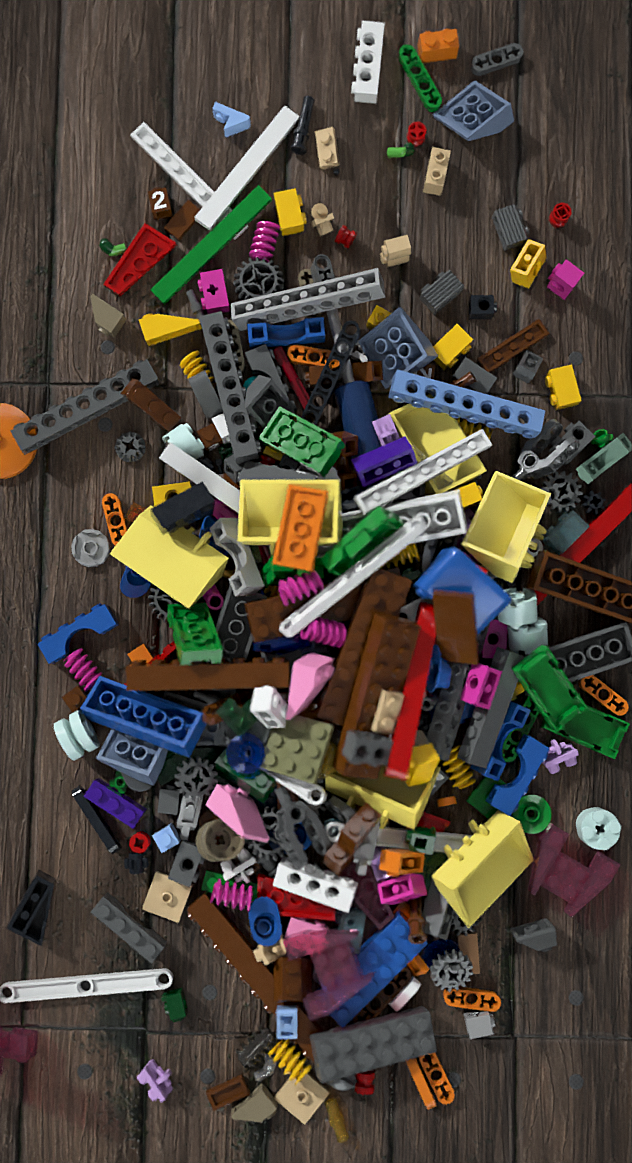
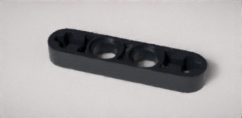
M81 785L71 791L72 796L111 854L119 851L122 848L120 842L95 804L84 797L85 789Z

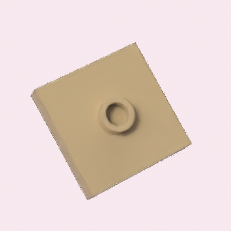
M156 871L142 909L179 923L193 884L190 887L169 880V875Z
M309 1073L296 1085L297 1079L293 1081L288 1079L274 1096V1099L304 1125L330 1093L329 1089Z

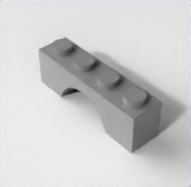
M220 518L210 527V531L215 544L224 548L235 562V574L229 578L234 595L254 596L264 587L249 545H244L238 541L239 519Z

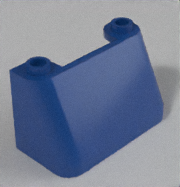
M454 547L441 550L413 585L416 593L423 599H426V597L432 599L434 590L475 594L477 635L512 600L475 563Z

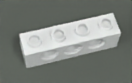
M362 21V28H358L357 41H360V46H356L355 58H358V64H354L353 76L357 77L356 82L352 81L351 94H355V102L376 104L384 23Z
M285 857L282 858L278 865L273 886L348 913L352 906L358 883L348 877H339L331 871L317 869L312 864H307L303 868L297 869L292 864L290 858ZM294 873L299 874L301 879L296 878ZM312 880L318 881L320 885L314 884ZM331 887H336L339 892L333 891Z

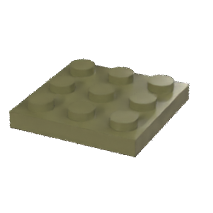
M298 715L290 720L286 719L285 728H271L259 767L316 785L334 726Z

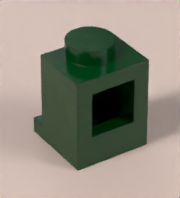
M416 826L414 830H407L405 842H408L409 851L432 855L436 841L435 827Z
M183 987L164 992L161 999L162 1002L166 1001L164 1003L166 1015L169 1014L170 1020L173 1022L182 1021L188 1013Z

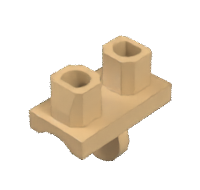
M324 204L314 205L311 210V215L314 218L311 222L312 228L317 227L319 236L331 233L333 228L330 221L334 219L333 214H328V209Z
M283 933L280 940L272 946L258 945V948L254 950L257 962L263 961L267 965L289 952L288 942L283 938Z

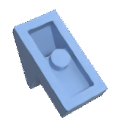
M215 102L212 108L213 115L217 121L221 123L226 122L224 127L225 137L250 128L249 115Z
M297 1005L277 1006V1039H297Z

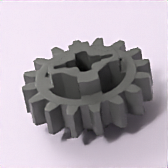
M562 471L560 475L558 472H554L553 477L549 475L546 477L548 481L542 482L545 488H541V490L550 492L552 495V499L550 497L547 505H551L550 511L557 508V513H560L562 509L564 512H568L569 507L574 509L576 507L574 503L581 501L577 497L583 494L578 491L582 485L576 484L578 478L573 480L572 473L565 476V471ZM556 480H563L560 484L553 483ZM563 487V495L559 497V489ZM562 500L569 501L567 504H559Z
M199 756L196 761L189 757V763L182 761L183 768L177 767L180 773L174 775L176 779H179V781L175 782V785L181 786L178 789L180 794L185 791L184 797L186 799L191 795L193 801H195L196 796L203 800V794L210 796L209 790L215 789L212 784L218 783V780L213 776H216L218 773L217 771H212L214 765H208L209 761L207 759L201 762ZM202 767L208 771L209 776L202 773ZM196 774H198L200 779H197L196 782H194L192 778H195ZM184 782L190 783V790L185 787Z
M453 949L450 954L447 951H444V956L438 954V960L433 959V966H430V975L435 986H440L441 990L447 987L448 992L454 987L456 991L459 990L458 986L460 985L465 987L464 982H470V976L473 975V965L468 955H463L462 951L456 954L455 949Z

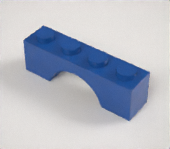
M323 317L306 318L290 325H271L267 322L247 324L250 349H255L264 344L268 348L325 342Z
M100 603L91 608L92 612L85 615L83 613L74 618L75 622L72 624L66 623L60 626L55 634L49 633L43 636L38 646L47 662L54 664L70 654V641L78 631L92 629L99 634H105L117 627L119 623L109 606Z
M511 701L487 767L471 765L470 768L498 781L506 765L502 755L503 743L510 732L517 728H523L531 710Z
M524 734L514 750L520 760V770L517 777L508 784H495L485 801L511 816L518 809V802L521 797L527 793L529 783L537 776L540 764L547 759L550 748L531 736Z

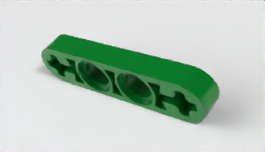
M408 44L403 45L399 50V61L427 111L436 112L441 107L442 97L415 48ZM405 52H406L407 54H410V60H409V58H408L407 55L404 56V53H405ZM418 67L421 72L413 74L411 68ZM424 82L427 83L430 88L428 90H422L419 85ZM431 98L433 101H437L436 105H434V103H430Z
M526 696L521 706L531 707L530 696ZM536 705L531 709L535 711L534 714L529 713L530 722L524 724L523 728L515 729L521 733V738L524 734L528 735L540 712ZM510 732L503 743L502 752L504 749L508 750L510 747L509 744H506L507 741L515 745L519 744L520 740L516 742L512 740V732ZM513 746L510 749L511 757L507 756L504 758L505 754L502 753L505 762H511L516 758L517 754L514 751L516 748Z

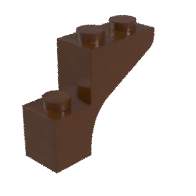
M366 802L341 828L338 841L325 853L323 864L339 876L351 863L355 852L381 819L382 815Z

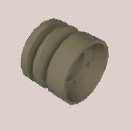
M221 818L205 823L199 829L196 836L198 852L204 859L210 862L234 859L241 853L244 846V838ZM216 837H219V840H218V841L220 842V844H217V845L215 844V843H216V839H215Z

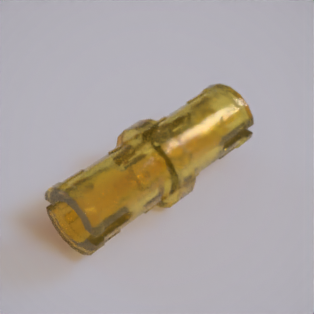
M330 1098L324 1102L330 1118L329 1124L334 1129L337 1142L342 1143L349 1139L344 1124L345 1118L340 1113L336 1098Z

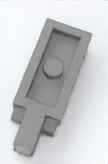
M184 791L176 827L180 828V840L188 841L190 830H194L197 827L202 800L196 796L195 801H193L191 795L186 799Z
M380 820L353 856V862L356 863L355 872L357 874L365 875L367 864L371 865Z

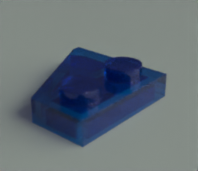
M295 634L290 638L283 637L253 643L254 651L275 655H283L309 646L308 638L303 640L300 634Z

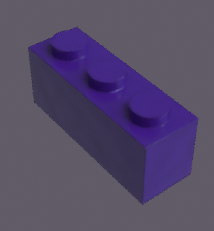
M406 436L351 459L363 487L418 464L413 447Z
M100 778L93 781L84 795L86 799L131 828L138 824L147 808L127 795L119 793L116 788L111 787L110 784Z

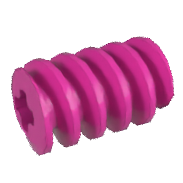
M261 221L256 225L257 229L255 230V237L253 238L249 257L256 261L257 257L260 261L265 259L266 263H268L269 260L267 258H273V254L269 253V251H275V247L271 244L277 243V240L273 237L279 236V233L274 230H280L281 227L273 222Z
M315 570L313 572L308 571V573L303 572L301 577L295 575L294 580L287 578L286 582L284 580L279 582V593L285 606H288V599L295 603V596L301 601L303 593L309 598V591L316 595L317 588L321 591L323 590V583Z
M317 617L301 630L300 636L303 640L308 637L309 641L315 639L316 643L322 641L324 645L329 643L330 646L336 645L337 648H340L344 645L346 639V627L341 622L337 623L333 620L330 621Z
M81 648L71 653L64 661H67L65 663L66 668L72 667L69 672L71 674L76 673L75 680L81 679L79 685H86L84 691L88 692L93 688L102 673H94L97 666L90 668L93 661H85L88 655L81 656L80 654L83 651Z
M218 879L216 884H214L210 903L216 898L217 905H220L221 901L224 900L225 907L231 902L233 909L239 904L241 911L247 906V911L249 912L253 896L252 886H249L247 891H245L244 884L237 889L236 882L229 887L228 880L222 885L221 879Z

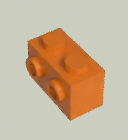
M446 28L441 31H426L420 34L417 47L422 63L456 59L459 50L457 29Z
M404 848L382 849L379 869L387 871V875L390 876L423 872L425 853L409 851V849Z

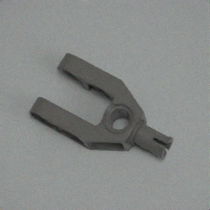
M556 419L549 420L542 426L540 434L535 438H530L525 443L517 461L521 465L520 469L512 477L523 482L528 476H532L536 480L554 473L579 449L580 442L575 437H569L560 446L557 445L556 449L546 459L541 460L538 455L563 430L562 424Z
M282 786L274 790L282 806L281 810L277 812L278 836L295 868L301 869L308 862L302 849L304 847L299 843L293 831L295 824L302 822L318 854L324 855L332 847V844L318 815L301 800L297 802L292 801L286 787ZM291 811L294 813L295 819L291 816Z

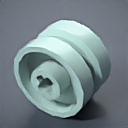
M81 710L70 714L69 721L63 718L54 723L56 736L66 754L73 761L84 756V749L91 752L100 747L93 726Z

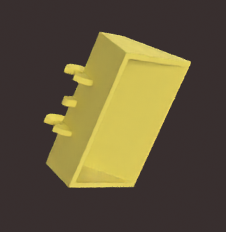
M432 394L426 395L428 398H433ZM409 403L389 413L400 438L406 436L413 447L418 463L466 438L456 418L450 417L449 414L443 412L434 413L428 408H416ZM475 455L425 483V496L450 492L461 488L487 470L478 455Z
M495 471L461 545L494 576L512 583L520 567L531 568L532 564L530 562L535 561L534 557L526 551L528 548L532 550L537 549L538 544L532 542V538L544 539L542 534H546L547 531L538 523L551 493Z
M339 480L240 481L238 541L242 544L270 545L271 556H274L289 484L329 492L318 546H335L342 539L343 523Z
M150 505L136 518L110 554L190 609L222 577L229 558L209 545V539L212 536L210 531L205 533L201 539L194 535L196 529L193 527L188 530L181 527L171 534L166 533L162 535L151 516V508L153 506Z
M332 762L325 774L326 791L348 800L347 805L353 810L356 804L363 806L367 802L382 815L379 822L381 823L379 828L382 830L387 826L390 819L414 830L424 812L441 767H436L430 782L408 787L405 780L385 776V765H381L378 779L376 780L342 776L332 767Z
M497 810L483 825L477 826V823L472 819L469 822V827L474 834L470 838L465 836L462 839L464 844L458 850L452 851L448 844L445 845L443 850L449 859L432 875L437 889L468 928L534 861L521 823L500 810Z

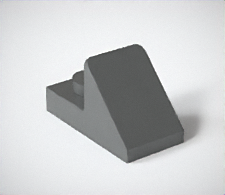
M526 350L513 375L529 383L534 378L543 358Z

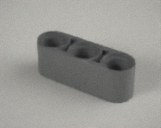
M204 370L188 378V381L210 425L213 423L212 418L222 414L223 409L213 385Z

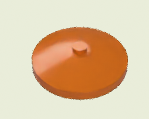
M0 403V479L11 478L23 472L31 464L37 452L36 449L24 455L10 432L14 429L15 425L21 422L26 423L31 419L19 408L5 403ZM32 429L29 435H37L36 429Z

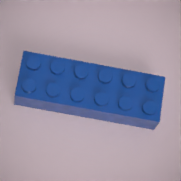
M101 676L97 679L80 708L87 720L186 757H190L207 725L202 719L203 713L140 690L126 691V685Z
M400 910L390 917L330 976L326 983L322 984L315 991V1000L342 1028L428 944L427 938L422 944L409 942L410 927L407 922L408 918Z

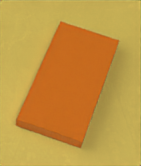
M288 485L272 564L313 572L329 496L328 491Z

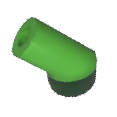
M407 142L404 147H388L387 156L388 158L412 156L415 151L414 144Z
M107 238L100 240V249L111 257L124 254L127 250L125 243L115 246Z

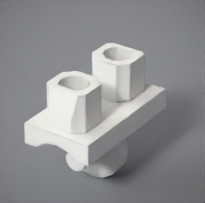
M243 848L238 855L241 862L237 865H234L232 860L220 863L225 881L240 872V875L235 877L236 882L238 883L243 879L246 883L250 882L248 876L253 874L254 871L252 867L246 871L244 869L256 863L257 859L254 854L251 855L246 848Z

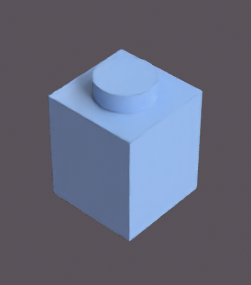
M173 823L152 835L161 853L179 844L181 841Z

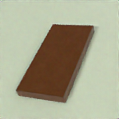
M434 590L433 603L436 637L441 658L450 662L477 665L479 662L475 594Z

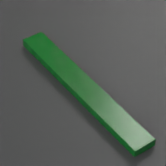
M258 185L151 289L152 293L165 305L272 201V198Z

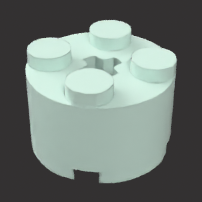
M187 423L184 425L180 424L162 437L164 443L167 441L168 443H173L195 460L204 455L203 449L205 447L200 439L194 438L192 435L193 430Z
M517 588L504 590L512 600L498 615L499 622L510 625L512 629H519L522 625L538 621L535 591L528 588H523V591H517Z
M537 617L538 621L536 623L522 625L519 629H512L510 625H507L510 650L515 653H519V650L525 651V654H530L541 645L548 646L547 622L543 618Z
M593 807L585 809L576 820L579 838L594 849L607 850L617 842L620 836L621 825L617 818L602 808ZM597 825L600 827L599 831L595 829Z

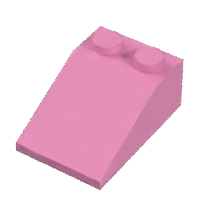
M311 652L294 662L286 714L287 720L292 719L307 709L333 675V658Z
M217 784L206 806L242 838L268 842L269 837L255 801L248 796L249 793L240 787L236 789L228 784L226 786Z

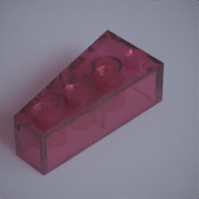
M352 858L351 863L339 877H348L358 883L354 901L376 927L381 930L395 917L390 905L381 904L378 883L370 866L367 864L365 875L357 874L355 872L356 863L353 862Z

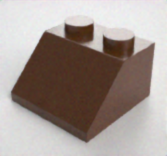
M282 957L274 961V1002H312L311 960Z

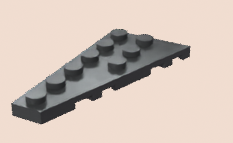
M165 690L162 698L203 713L204 707L208 705L205 702ZM239 714L214 725L207 724L196 745L266 744L271 728H266L258 719Z

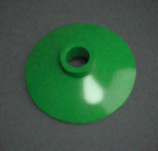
M529 794L521 797L518 802V809L512 813V817L521 823L525 833L537 834L542 832L551 821L552 814L549 804L538 795ZM529 810H533L534 812L533 816L531 817L527 815V812Z

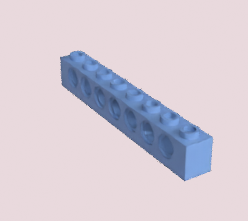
M398 369L393 376L388 397L398 403H410L416 408H428L434 413L443 412L453 418L461 417L471 423L479 422L486 424L489 428H501L507 433H519L525 438H535L541 433L545 410ZM407 388H412L415 393H410ZM426 393L432 394L433 398H428ZM444 398L450 399L452 404L447 403ZM463 403H467L470 409L465 408ZM481 408H485L488 414L483 413ZM500 413H503L506 416V419H503L500 416ZM518 418L523 419L525 424L520 423Z

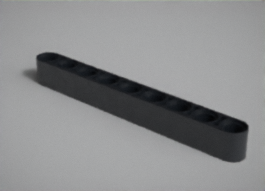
M350 320L343 325L301 416L302 419L306 420L309 414H314L316 420L313 424L317 427L360 337L361 329L356 321ZM348 327H357V332L354 335H348ZM344 343L349 346L348 351L340 353L338 350L339 346ZM334 361L340 362V368L337 371L330 369V365ZM325 379H331L332 386L329 389L322 387V382ZM318 396L324 399V403L320 407L314 404V400ZM283 455L278 467L283 469L285 466H289L291 469L296 470L300 463Z

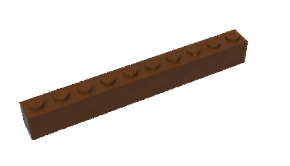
M205 891L188 906L187 914L194 923L197 921L201 926L202 934L206 938H211L214 942V948L226 956L227 964L231 968H236L241 981L251 986L252 994L265 1003L264 1008L269 1014L273 1013L277 1018L278 1005H297V1039H291V1041L295 1045H300L303 1049L302 1053L307 1060L314 1062L310 1034L324 1030L300 1002H274V970L269 964L265 965L263 961L257 962L254 955L255 947L220 905L216 904L215 899L210 903L211 895Z

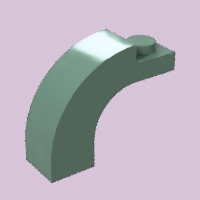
M622 433L576 468L579 477L589 484L632 451V443Z

